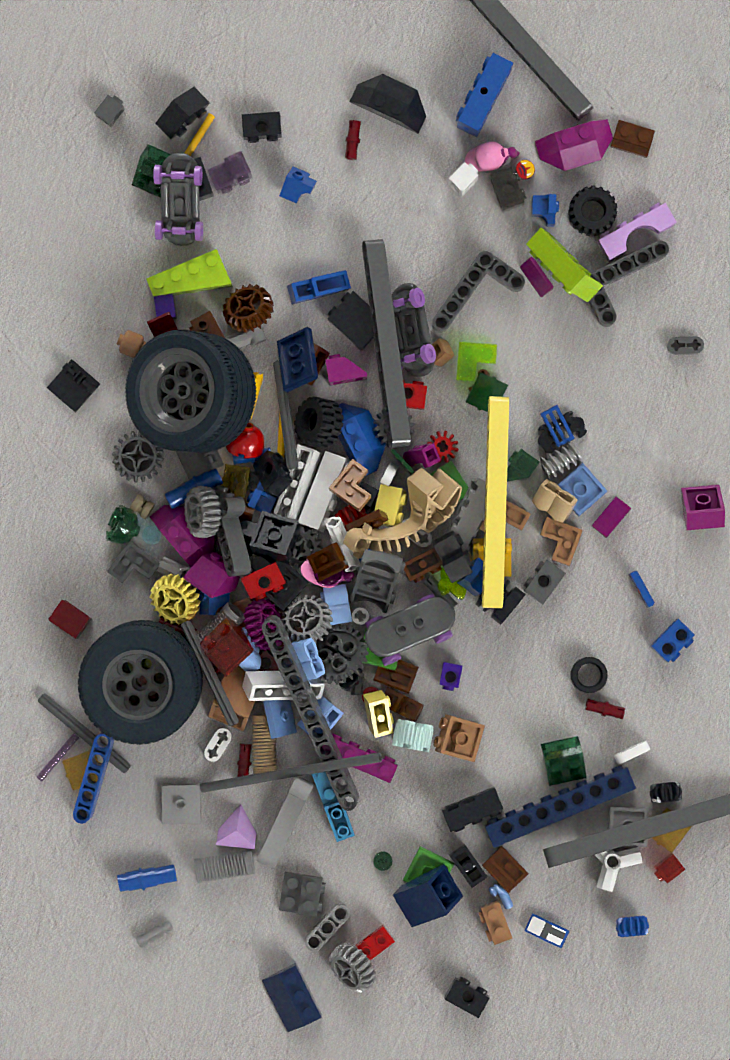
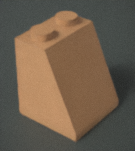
M229 664L221 685L239 720L237 724L231 727L244 731L256 701H249L242 688L246 671L239 665ZM214 698L208 717L228 725Z

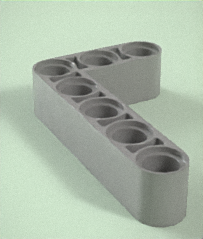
M299 776L295 778L259 854L258 862L270 868H275L314 783Z

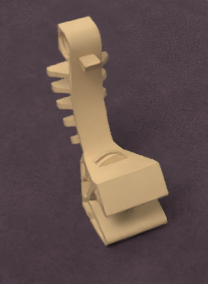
M420 468L407 478L411 515L408 520L384 529H372L369 524L364 522L362 529L352 528L347 532L343 544L354 552L353 555L357 559L362 558L365 549L368 550V548L392 554V549L400 552L401 547L399 543L406 548L410 546L407 536L418 542L420 541L416 533L418 530L422 529L429 534L437 528V525H441L447 518L451 517L455 510L454 507L459 502L462 486L441 469H438L431 476L423 468Z

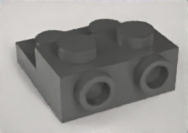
M285 872L279 910L317 917V913H321L323 902L319 901L320 894L325 892L326 883L322 882L323 877Z

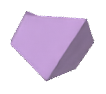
M241 804L218 829L216 845L255 849L257 833Z

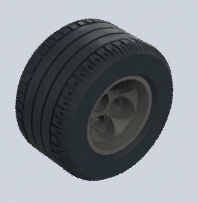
M190 330L168 331L147 342L138 351L130 365L131 367H129L125 383V401L127 402L129 416L141 435L158 447L171 451L195 453L215 451L234 441L243 432L251 419L252 412L254 411L253 408H255L254 404L256 403V382L252 367L242 351L223 337ZM203 375H204V377H205L204 383H202V376H203ZM205 395H207V401H206V402H204V396H205ZM191 407H193V414H192V415H191V413H190Z
M151 620L126 622L103 634L86 652L78 673L79 699L82 701L81 705L85 709L86 716H89L88 719L94 723L93 725L96 728H99V731L103 734L106 733V736L128 744H151V742H158L174 734L192 715L202 693L203 673L187 639L180 632L175 631L174 628ZM144 658L151 660V668L143 666L142 660ZM125 662L132 664L133 670L131 672L124 670L123 665ZM156 673H162L165 676V681L162 683L157 682L155 679ZM144 676L147 683L141 686L137 683V678ZM118 681L126 682V690L118 688ZM151 691L158 693L159 699L157 701L150 699L149 693ZM132 695L139 697L140 703L138 705L131 703L130 697Z

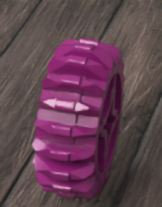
M264 598L248 604L243 614L245 617L243 622L246 624L245 629L248 632L247 636L251 638V642H254L255 646L259 647L260 650L266 651L270 650V647L262 632V625L270 615H277L282 620V613H279V608L275 607L274 602ZM267 623L270 629H276L274 623ZM281 640L275 641L277 646L282 645Z

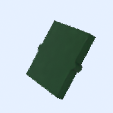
M480 372L465 402L477 407L479 411L484 410L488 412L489 396L503 397L508 384L497 380L495 376L490 377Z
M394 449L390 450L393 458L410 476L415 473Z

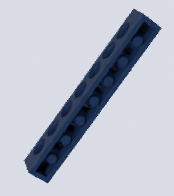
M616 766L611 769L612 772L605 775L602 772L593 776L594 780L590 782L586 780L576 783L575 788L570 790L569 787L558 791L559 794L551 797V794L540 798L541 802L537 804L530 802L523 805V809L516 812L513 809L504 813L505 817L501 819L494 817L487 820L488 824L484 826L493 848L635 790L636 786L628 767ZM616 778L618 781L617 786L613 789L609 788L608 780ZM594 785L600 788V792L596 796L590 794V788ZM581 793V802L574 803L572 801L573 794ZM558 800H562L565 804L564 808L560 811L554 808V804ZM541 807L547 810L544 818H539L536 815L537 810ZM527 815L529 817L528 824L520 825L518 822L519 817ZM505 822L511 824V830L507 833L501 831V825Z

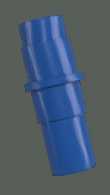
M215 468L196 477L195 475L192 476V479L164 495L171 509H174L185 503L184 500L187 498L186 495L190 489L197 486L217 487V485L223 484V481Z
M174 864L156 868H138L139 870L117 875L120 892L139 889L144 891L145 888L177 881Z

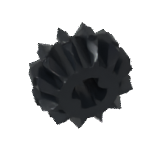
M679 782L658 783L650 786L649 792L653 803L674 802L682 799V788Z

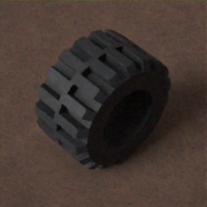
M591 185L589 188L584 187L573 196L568 210L570 223L572 222L574 229L579 230V233H585L586 236H598L610 229L614 223L618 212L617 203H615L614 196L610 195V191L603 190L601 186L599 188L596 185ZM596 201L601 204L604 209V215L599 221H589L583 216L581 210L585 202Z
M313 396L308 397L298 407V412L295 415L294 430L297 433V438L302 443L326 448L338 440V435L342 432V420L344 419L342 409L339 408L338 403Z

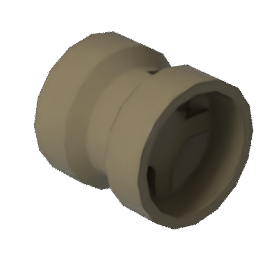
M138 494L129 510L133 513H139L140 517L146 520L153 510L155 503L146 501L142 495Z

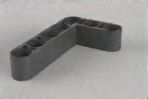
M656 241L591 272V277L603 285L589 301L600 325L610 327L617 318L604 287L665 258L669 252V246L666 242ZM656 246L664 248L663 255H658L655 252ZM639 254L646 255V263L638 261L637 257ZM627 262L630 265V270L623 271L620 268V264ZM606 270L611 271L613 278L610 280L605 279L603 272ZM594 297H603L604 304L597 305L594 302ZM604 313L611 314L612 321L605 322L602 315Z
M488 251L480 252L435 315L432 322L433 329L436 332L443 333L450 327L486 274L512 292H519L523 289L525 285L524 276ZM486 256L490 259V263L482 265L480 258ZM502 267L505 269L506 274L498 276L495 269ZM471 272H476L479 274V279L477 281H472L469 279V274ZM514 278L520 279L521 286L513 287L511 280ZM461 287L466 288L468 295L465 297L460 296L458 289ZM449 303H454L457 305V310L455 312H449L447 310V305ZM439 318L444 319L446 326L443 328L437 327L436 320Z

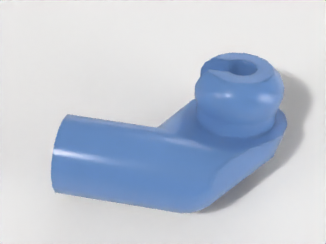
M493 884L494 886L489 887L488 890L491 896L499 895L505 909L513 907L508 892L499 884Z

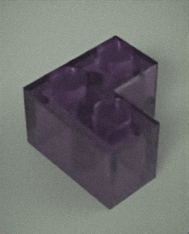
M242 151L224 158V163L207 170L218 194L221 192L226 194L233 190L232 187L238 184L243 186L250 182L249 179L252 178V174Z

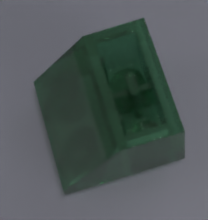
M148 144L139 158L132 186L161 198V184H154V166L162 165L164 160L172 154Z
M520 449L519 452L515 450L508 459L510 465L507 468V483L527 480L540 461L523 449Z
M578 736L541 744L549 786L587 778L583 751Z

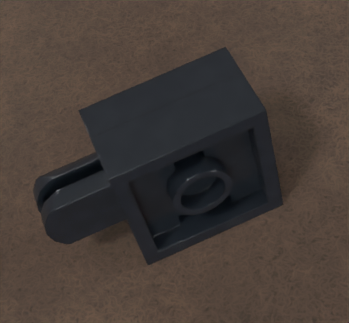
M262 511L258 523L243 520L240 523L244 539L251 541L249 546L252 554L289 564L301 531L299 521Z
M255 556L251 561V568L255 572L272 564V562L265 557ZM275 561L286 584L283 585L284 589L273 593L271 590L265 594L280 609L285 611L286 607L291 604L309 582L289 564ZM262 577L259 580L261 588H267L270 585V580L267 577Z

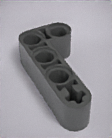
M241 496L222 498L218 501L221 503L220 509L222 511L220 513L222 518L220 519L219 531L216 534L226 572L230 577L249 575L251 563L239 521V516L245 511L244 499Z

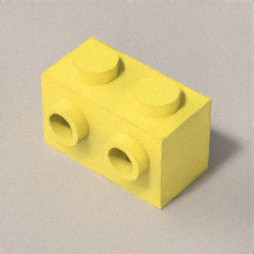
M380 484L374 511L380 509L387 513L389 519L382 526L393 527L403 522V505L405 506L408 500L407 491L404 489Z
M382 690L363 694L369 730L373 736L377 738L392 734L394 720L389 710V707H391L389 696H385Z

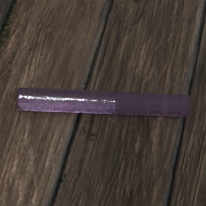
M75 733L71 735L37 775L41 782L79 739Z

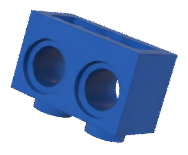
M676 619L650 647L664 661L669 662L671 660L674 662L681 655L679 651L683 647L688 648L694 640L692 638L695 634L679 619ZM680 629L685 632V638L681 641L676 638V632ZM666 643L672 646L670 654H665L662 651V647Z

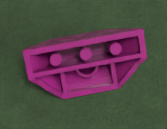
M608 119L590 121L547 135L536 140L535 145L541 161L562 171H567L601 161L613 139Z
M163 505L149 517L190 567L202 555L214 552V535L208 538H198L190 533V529L187 528V522L185 521L184 506L171 509L170 505Z

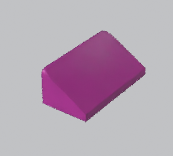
M531 256L520 266V269L540 297L553 290L554 286L534 257Z
M615 497L592 524V527L607 538L631 510V507Z

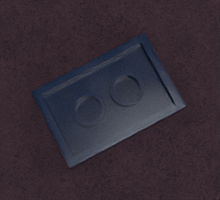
M307 326L277 341L283 391L288 393L318 379L311 328Z

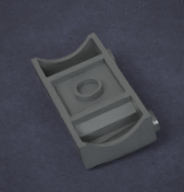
M365 549L350 603L369 601L376 604L383 613H387L389 603L393 604L396 593L393 590L398 574H403L406 563L402 562L403 558L386 552Z

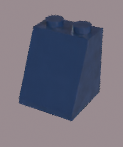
M442 864L401 885L393 894V897L411 927H415L446 916L462 899L463 895L445 864Z

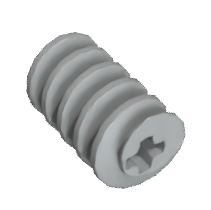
M569 442L567 443V449L564 446L560 447L561 453L558 450H554V457L548 453L547 460L544 457L540 458L541 466L549 480V474L557 477L556 470L564 473V466L568 470H570V463L577 466V459L584 462L576 446Z

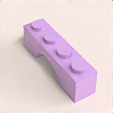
M657 203L649 208L650 212L646 214L641 212L633 217L634 220L627 224L625 221L616 226V231L612 233L607 231L601 234V239L597 243L607 261L610 262L627 251V237L634 230L647 228L660 234L673 227L677 222L667 204L660 205V203Z

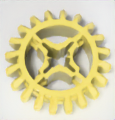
M173 574L162 576L154 583L150 590L152 592L150 594L152 599L151 605L155 606L154 611L159 612L158 617H164V622L170 620L171 625L174 623L180 625L193 619L199 611L201 602L198 599L200 594L195 593L196 587H192L191 583L183 579L184 577L180 578L179 574L175 576Z

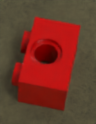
M403 379L404 389H410L413 393L411 398L406 399L407 408L424 410L427 386H424V382L412 381V384L405 383Z
M276 562L241 578L250 599L255 598L256 601L267 597L265 593L271 590L275 593L284 589L283 585L286 584ZM262 577H267L270 580V585L267 588L259 586V580Z
M382 924L357 943L356 946L358 949H362L364 954H367L369 960H372L392 945L395 939L384 924Z

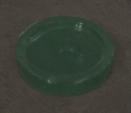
M381 851L374 856L373 863L378 870L385 871L392 866V856L388 852Z

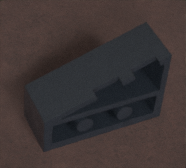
M491 787L442 807L441 810L450 832H458L465 829V826L470 823L475 825L482 822V818L486 816L492 818L501 814L500 810H503V806L495 787Z

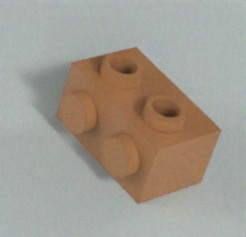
M496 900L480 906L482 912H479L482 924L486 923L489 929L485 931L489 942L493 941L494 945L512 939L499 901Z

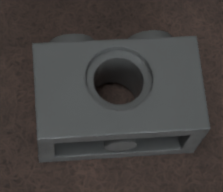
M548 560L545 562L541 561L535 569L537 571L536 575L533 578L529 577L523 585L526 587L524 592L542 605L566 574ZM542 575L548 578V584L545 587L540 586L538 583V578Z

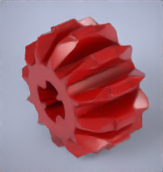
M437 431L436 435L438 438L436 439L431 435L430 439L434 441L440 460L444 457L447 463L449 462L447 455L452 459L455 458L451 451L458 452V448L452 447L457 445L458 441L451 442L454 435L451 434L447 438V431H444L443 437H441L440 431ZM441 442H445L448 450L444 449V452H441L437 444L441 445Z
M348 505L339 510L335 517L341 518L347 532L345 525L367 514L364 507L359 512Z

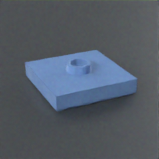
M583 463L557 484L562 490L569 492L578 500L573 508L578 517L608 492Z
M290 700L263 701L271 739L297 733Z

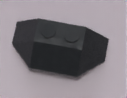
M385 74L357 84L349 101L419 134L426 119L418 90Z

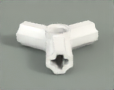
M335 516L329 518L325 525L331 536L332 544L338 543L345 558L344 563L349 566L345 571L352 572L360 567L359 559L353 555L354 552L343 544L347 532L341 518Z
M639 847L618 852L609 850L595 854L603 864L596 887L613 892L619 869L642 863ZM610 856L617 858L618 862L614 867H609L607 864V859Z

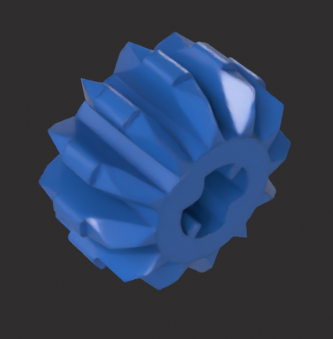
M645 916L622 917L616 920V931L620 937L642 936L649 933V922Z

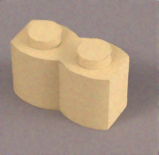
M548 479L540 485L532 499L536 508L548 512L552 519L564 522L569 517L578 501L572 494L562 490L556 483Z

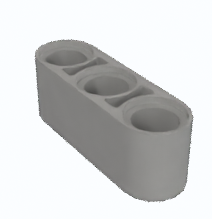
M344 904L334 906L308 934L305 942L308 950L315 952L321 949L349 917L347 906ZM339 908L344 909L346 915L343 918H338L335 915V911ZM330 923L333 929L331 932H324L322 925ZM317 937L320 943L318 946L313 947L309 944V939Z

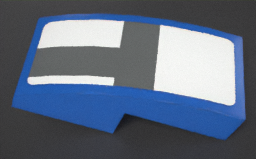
M533 913L524 930L559 948L563 947L570 932Z

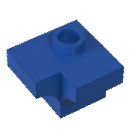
M292 167L286 176L279 196L297 203L302 194H311L317 181L309 178L310 173Z
M556 194L533 195L531 217H540L545 221L546 227H554L556 212H559V201H556Z
M260 481L254 492L251 491L247 498V502H249L248 507L254 508L259 512L265 511L268 513L272 512L277 498L264 491Z
M480 558L473 560V572L457 582L474 596L482 593L483 561Z
M196 588V593L200 594L198 599L201 601L199 615H215L219 607L224 606L230 601V592L210 598Z

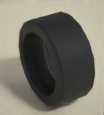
M594 657L579 659L571 669L573 685L585 693H595L601 690L608 679V671L605 664ZM585 664H593L599 668L600 679L593 686H585L578 679V671Z

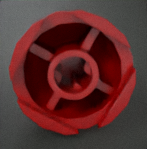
M247 423L243 432L228 444L226 449L237 457L239 453L243 454L244 458H256L264 450V435L258 427L252 423Z

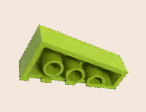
M542 227L526 243L531 249L529 253L535 259L539 258L542 261L540 265L545 270H550L553 273L551 276L554 280L564 284L562 288L569 295L573 293L588 303L603 287L599 281L591 277L592 274L580 265L579 261L567 252V249L553 235Z
M217 249L146 278L154 297L168 294L177 296L233 287Z

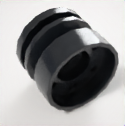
M509 580L504 583L503 608H494L491 614V618L500 625L526 595L518 587H514L510 591L506 590L510 583ZM482 593L475 603L478 607L482 604ZM484 608L483 611L486 612L490 608Z

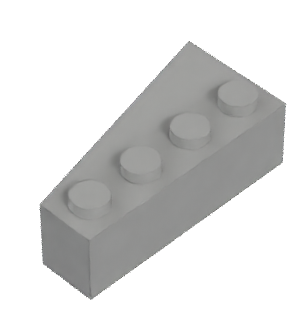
M480 478L472 479L445 532L447 534L453 530L456 535L459 534L464 542L462 547L465 551L469 550V542L472 537L476 536L479 530L478 526L485 518L486 481Z

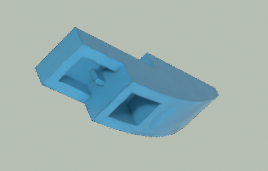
M326 772L312 774L336 841L339 842L355 836L347 811L340 806Z

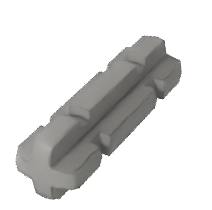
M166 921L161 924V927L157 926L146 932L145 936L142 934L137 937L138 945L142 948L148 945L149 941L152 943L163 937L164 933L172 932L173 927L171 923Z

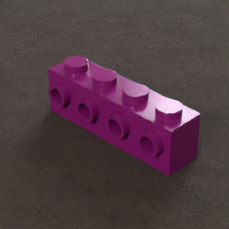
M332 733L343 759L378 753L369 748L366 751L359 748L360 744L349 741V743L341 741L343 737ZM322 745L325 751L331 750L330 746ZM385 756L382 758V762L355 766L353 768L391 783L398 764H395V759Z

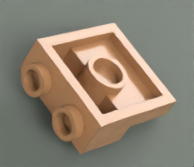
M445 714V717H442L439 721L440 734L434 739L435 751L475 762L485 725Z

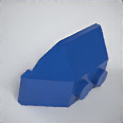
M341 403L339 408L342 409L344 419L342 420V432L338 435V438L349 460L353 459L368 469L366 474L368 476L378 470L386 442L381 444V437L375 438L378 432L373 431V428L377 427V425L373 423L374 419L369 410Z

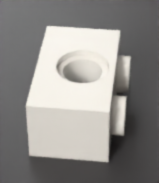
M464 162L449 178L448 185L462 197L477 182L478 170L471 163L468 165Z

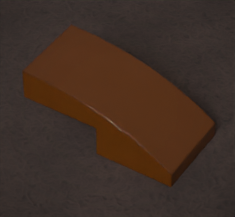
M387 687L384 694L389 696L391 702L389 710L416 722L424 705Z

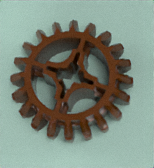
M249 284L248 287L242 285L241 289L235 288L234 293L229 292L230 298H225L226 303L223 304V316L226 323L239 333L242 330L245 333L249 330L254 332L257 327L261 329V325L267 324L266 319H271V313L274 312V304L270 293L265 288H260L257 284L254 287Z

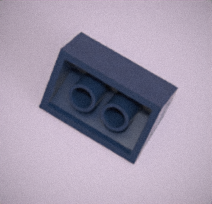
M297 963L262 980L287 1032L304 1027L322 1018V1013Z

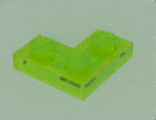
M459 342L456 380L475 382L477 363L496 364L497 344Z

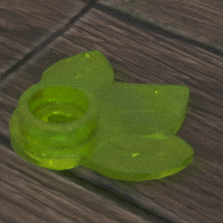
M442 567L440 571L441 579L438 582L440 594L444 596L451 592L456 598L463 600L466 595V589L457 583L459 580L452 583Z

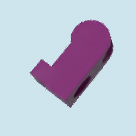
M434 443L416 445L403 454V459L410 467L422 463L424 468H429L441 461Z

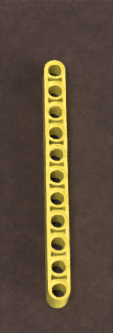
M489 396L482 584L483 608H503L509 397Z

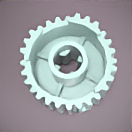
M398 719L395 725L392 745L429 753L434 731L433 726Z

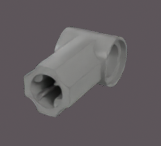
M262 325L261 329L257 327L254 332L249 330L245 333L242 330L240 333L237 331L226 336V339L239 349L267 340Z
M164 556L157 572L166 576L169 574L174 576L179 574L180 578H182V574L185 571H189L190 568Z

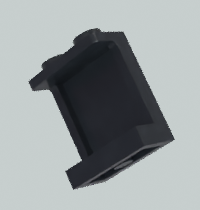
M354 291L351 294L347 292L340 301L342 303L339 307L334 306L327 315L329 317L327 321L332 323L356 348L362 351L374 338L370 306Z

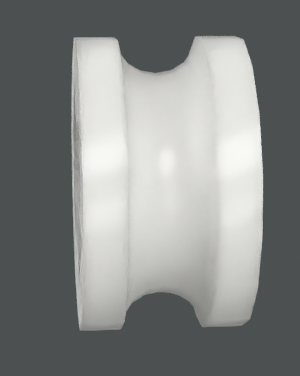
M356 608L352 613V620L356 624H365L369 619L368 611L364 608ZM360 610L363 614H366V618H363L364 621L362 622L355 618V613L358 614L357 611Z

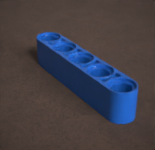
M99 733L93 741L73 811L74 820L80 824L86 823L92 818L114 744L113 737L106 736V733ZM101 736L108 739V745L101 743ZM95 755L102 756L103 763H98L95 760ZM90 773H95L98 781L91 780ZM85 791L91 792L93 798L87 799ZM80 809H84L87 812L86 818L80 815Z

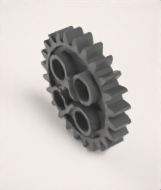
M337 624L334 630L329 629L328 635H322L323 641L316 640L318 656L321 658L325 668V674L319 677L322 682L327 680L328 684H331L334 680L338 685L340 679L346 683L347 677L353 680V673L359 675L357 669H364L362 662L368 661L365 656L369 655L366 649L368 647L365 639L358 630L355 631L353 627L348 629L346 625L341 629Z

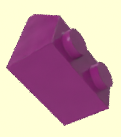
M340 354L330 355L329 359L325 360L329 386L367 380V372L346 357H340Z
M720 485L681 488L686 531L725 527V507Z
M211 552L202 555L184 575L183 579L210 598L236 591L241 576H228L222 555L217 552Z

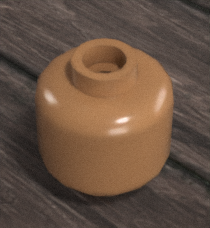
M127 330L124 335L120 334L116 344L120 345V353L134 358L146 342L142 335Z

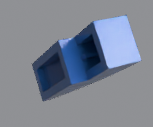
M344 270L291 283L287 286L291 304L293 305L351 289L347 271Z

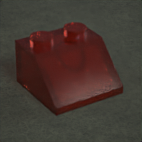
M227 617L200 642L205 655L226 677L254 651L242 627Z

